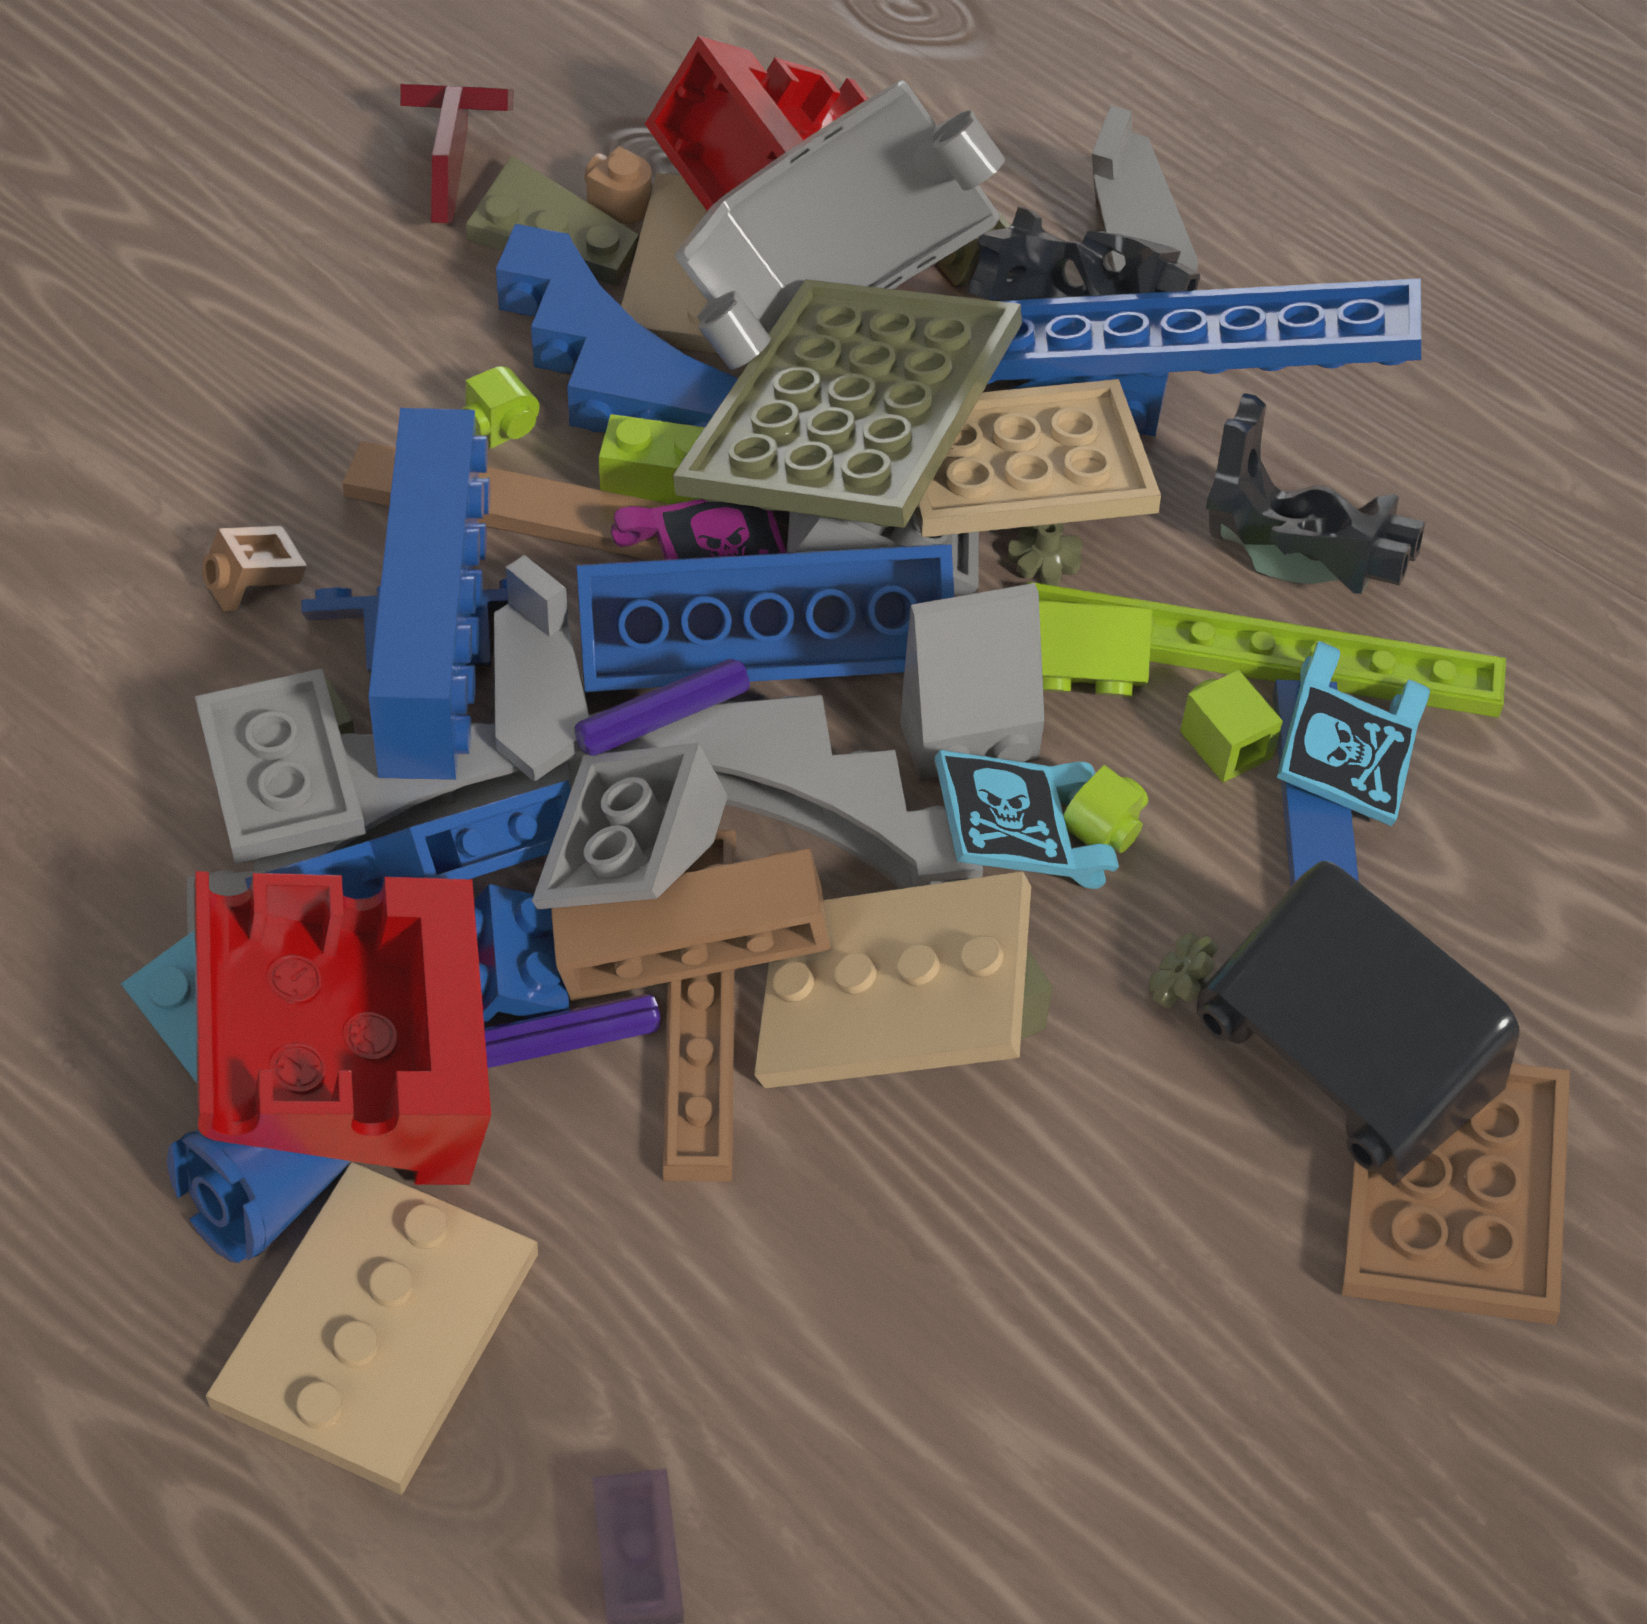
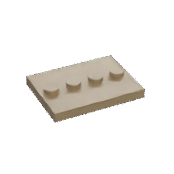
M657 172L621 307L637 323L675 348L718 354L698 328L700 320L697 316L708 301L675 257L677 250L707 211L681 175Z
M1115 379L982 392L916 507L915 515L921 536L931 537L1159 513L1161 493L1120 381Z
M1024 872L823 900L831 950L769 962L754 1074L763 1087L774 1088L1020 1058L1031 885Z
M351 1161L208 1391L206 1398L209 1407L402 1495L537 1258V1241Z

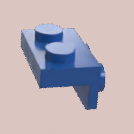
M488 884L474 900L484 1026L497 1012L534 1018L570 1010L568 992L556 966L551 908L537 909L532 902L534 894Z

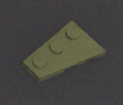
M514 156L510 157L466 223L468 241L504 251L515 224L568 233L595 279L618 286L634 260L639 241L638 233Z

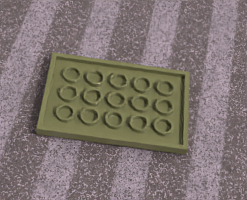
M805 279L770 331L771 340L769 344L746 366L673 474L676 495L700 498L708 502H727L755 506L764 510H783L811 514L820 518H839L873 523L881 527L894 526L905 528L1022 325L1021 304Z

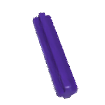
M727 659L581 720L574 727L577 743L583 753L596 756L745 693L750 687L746 668L741 661Z
M646 993L484 1028L488 1068L656 1032L660 1029V1013L657 1002L652 994Z

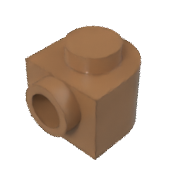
M620 146L608 156L601 153L596 154L588 163L585 171L587 202L620 223H633L645 218L652 192V170L649 163L642 157Z

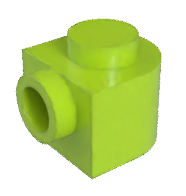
M503 366L495 367L466 380V406L462 410H475L476 435L487 436L490 449L510 439H519L532 430L539 413V402L510 368Z
M1103 765L1082 786L1068 805L1063 815L1067 831L1086 845L1107 844L1119 853H1123L1136 840L1143 827V822L1139 820L1140 811L1148 804V796L1136 781L1128 777H1121L1106 765Z

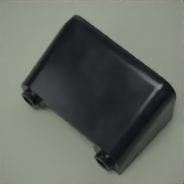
M1325 860L1316 863L1296 880L1200 990L1196 1014L1199 1016L1202 1025L1213 1037L1221 1041L1227 1039L1240 1044L1244 1043L1255 1033L1347 1113L1346 1133L1349 1138L1346 1141V1145L1351 1156L1366 1170L1377 1171L1393 1186L1505 1090L1519 1039V1025L1514 1013L1495 992L1344 869L1333 862Z

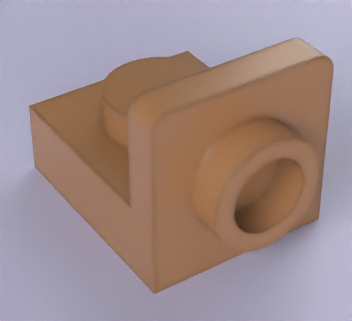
M283 526L218 528L209 554L203 560L202 576L206 587L212 591L224 612L237 611L247 586L300 584L307 565Z

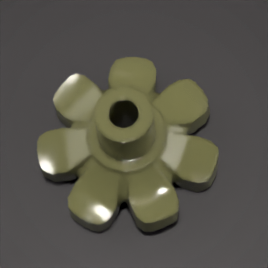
M1062 523L1019 527L1020 540L1009 542L1007 558L1013 563H1018L1016 571L1023 577L1031 579L1040 572L1042 584L1057 586L1061 582L1062 572L1073 575L1080 570L1082 563L1080 555L1083 543L1077 535L1063 536L1064 526Z
M1192 932L1181 936L1176 942V953L1170 951L1158 967L1161 970L1150 975L1148 987L1149 992L1153 995V1000L1162 1008L1169 1009L1179 998L1186 1003L1191 1002L1195 998L1198 999L1200 990L1212 978L1210 974L1216 964L1212 957L1219 949L1218 945L1209 936L1199 938Z

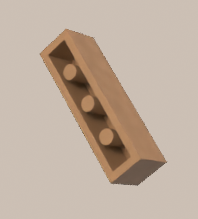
M811 848L793 852L779 851L763 858L729 865L714 864L703 870L684 873L657 899L551 908L556 966L571 1001L831 950L822 888Z

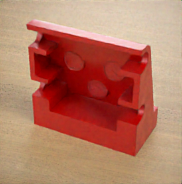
M698 36L645 122V126L705 210L708 211L719 199L752 175L869 98L854 79L846 78L838 90L824 71L774 57L768 69L765 70L750 50Z
M196 871L194 879L197 1117L200 1133L209 1139L220 1142L413 1170L414 1185H470L491 1118L472 879L385 877L382 890L377 895L367 899H352L343 895L341 875L253 873L251 886L247 891L238 895L224 896L216 894L209 889V872Z

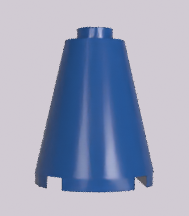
M199 1130L184 1134L168 1147L167 1153L168 1172L177 1198L189 1192L199 1210V1213L189 1218L190 1222L215 1252L234 1263H239L245 1258L248 1261L253 1257L259 1256L351 1163V1161L215 1141L202 1135Z

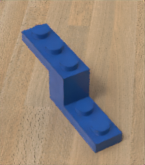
M566 780L264 873L341 875L343 895L352 899H367L377 895L382 890L385 877L471 879L549 854L571 792L569 781ZM252 876L245 878L248 889L251 886Z

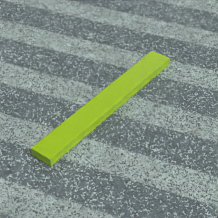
M1035 583L1039 594V601L1153 608L1150 662L1230 674L1240 670L1245 677L1276 682V680H1300L1303 662L1308 656L1313 655L1316 644L1321 641L1340 651V657L1330 681L1337 682L1338 691L1392 701L1397 694L1403 693L1404 684L1408 680H1413L1430 689L1426 704L1428 707L1499 718L1504 705L1506 658Z

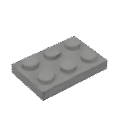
M323 669L195 696L235 864L366 834L363 815Z

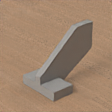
M1111 105L1092 151L1095 201L1099 202L1105 232L1127 235L1174 247L1181 251L1178 263L1197 272L1198 258L1149 138L1133 133L1132 111ZM1111 251L1114 271H1121L1126 265L1125 258L1116 251Z
M523 555L506 566L508 604L494 613L496 750L535 782L581 750L577 743L574 727L579 721L589 718L568 626L566 588L526 555Z

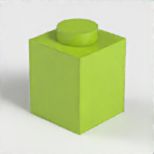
M1237 670L1218 680H1205L1188 694L1180 732L1221 782L1224 783L1273 759L1283 721L1241 671Z

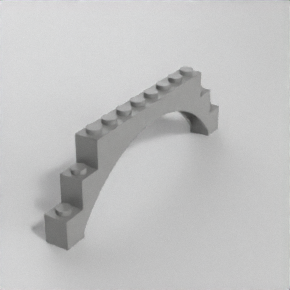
M822 695L807 697L784 696L779 699L749 702L724 701L603 752L611 753L700 743L728 795L725 805L738 807L788 823L824 839L870 865L901 889L980 878L983 875V865L957 862L945 806H932L919 811L907 812L895 750L876 752L858 750L850 754L832 755ZM597 712V713H594V714H592V715H589V717H591V716H593V715H596V714H598V713H601V712ZM471 723L470 754H458L456 780L378 778L373 734H343L341 739L363 815L366 834L255 859L254 871L234 872L223 870L211 873L209 875V889L219 895H238L248 890L245 878L253 876V873H264L566 780L569 781L572 789L583 756L588 754L583 753L581 750L534 782L496 750L495 723ZM195 876L187 877L188 934L195 930Z

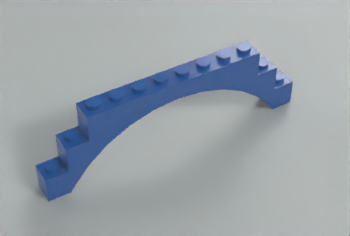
M520 224L514 225L496 267L499 310L535 317L531 325L534 367L572 374L567 385L569 426L606 433L610 415L614 414L706 427L738 378L683 354L637 323L599 285L568 233ZM1169 373L1157 377H1149L1142 374L1110 375L1096 380L1087 379L1083 376L1058 377L1044 382H1028L1011 389L1119 379L1138 433L1156 437Z

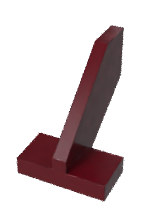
M400 84V106L442 108L432 152L431 223H450L454 221L468 129V109L513 111L514 89Z

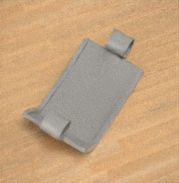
M903 80L897 81L778 157L724 195L706 212L675 254L678 263L708 301L697 316L700 320L699 330L729 369H736L755 358L769 344L771 340L770 331L805 279L886 289L896 288L911 277L989 231L997 224L1000 215L979 184L983 183L1000 169L1005 162L1004 156L971 110L963 111L936 125L909 85Z

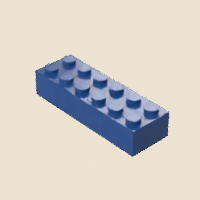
M400 408L368 696L378 778L456 780L458 754H470L471 717L470 715L462 714L467 713L468 704H474L475 666L466 665V663H471L472 655H478L479 618L470 617V614H475L476 607H482L483 571L482 569H474V565H479L480 560H486L487 526L486 523H478V518L483 519V515H489L491 500L490 478H479V473H487L488 438L487 436L476 435L475 410Z
M952 544L576 565L584 690L589 692L663 687L727 659L741 661L746 668L750 682L905 672L911 605L954 597Z

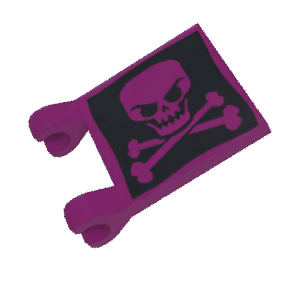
M698 499L656 508L623 507L615 512V523L611 525L610 529L613 541L619 547L632 546L657 535L665 560L786 553L771 510L727 502H708Z

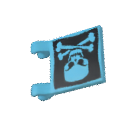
M1319 641L1314 648L1313 655L1308 656L1301 667V685L1277 778L1392 826L1398 817L1415 736L1429 698L1430 689L1413 680H1408L1404 684L1403 693L1397 694L1392 699L1389 712L1329 687V683L1337 666L1340 651L1329 644Z
M939 750L934 757L957 862L1067 876L1073 878L1083 887L1098 889L1105 884L1104 870L1113 872L1119 868L1115 850L1110 845L1093 844L1071 848L1061 803L1068 806L1082 786L1095 774L1091 764L1087 762H1072L1056 766H1045Z

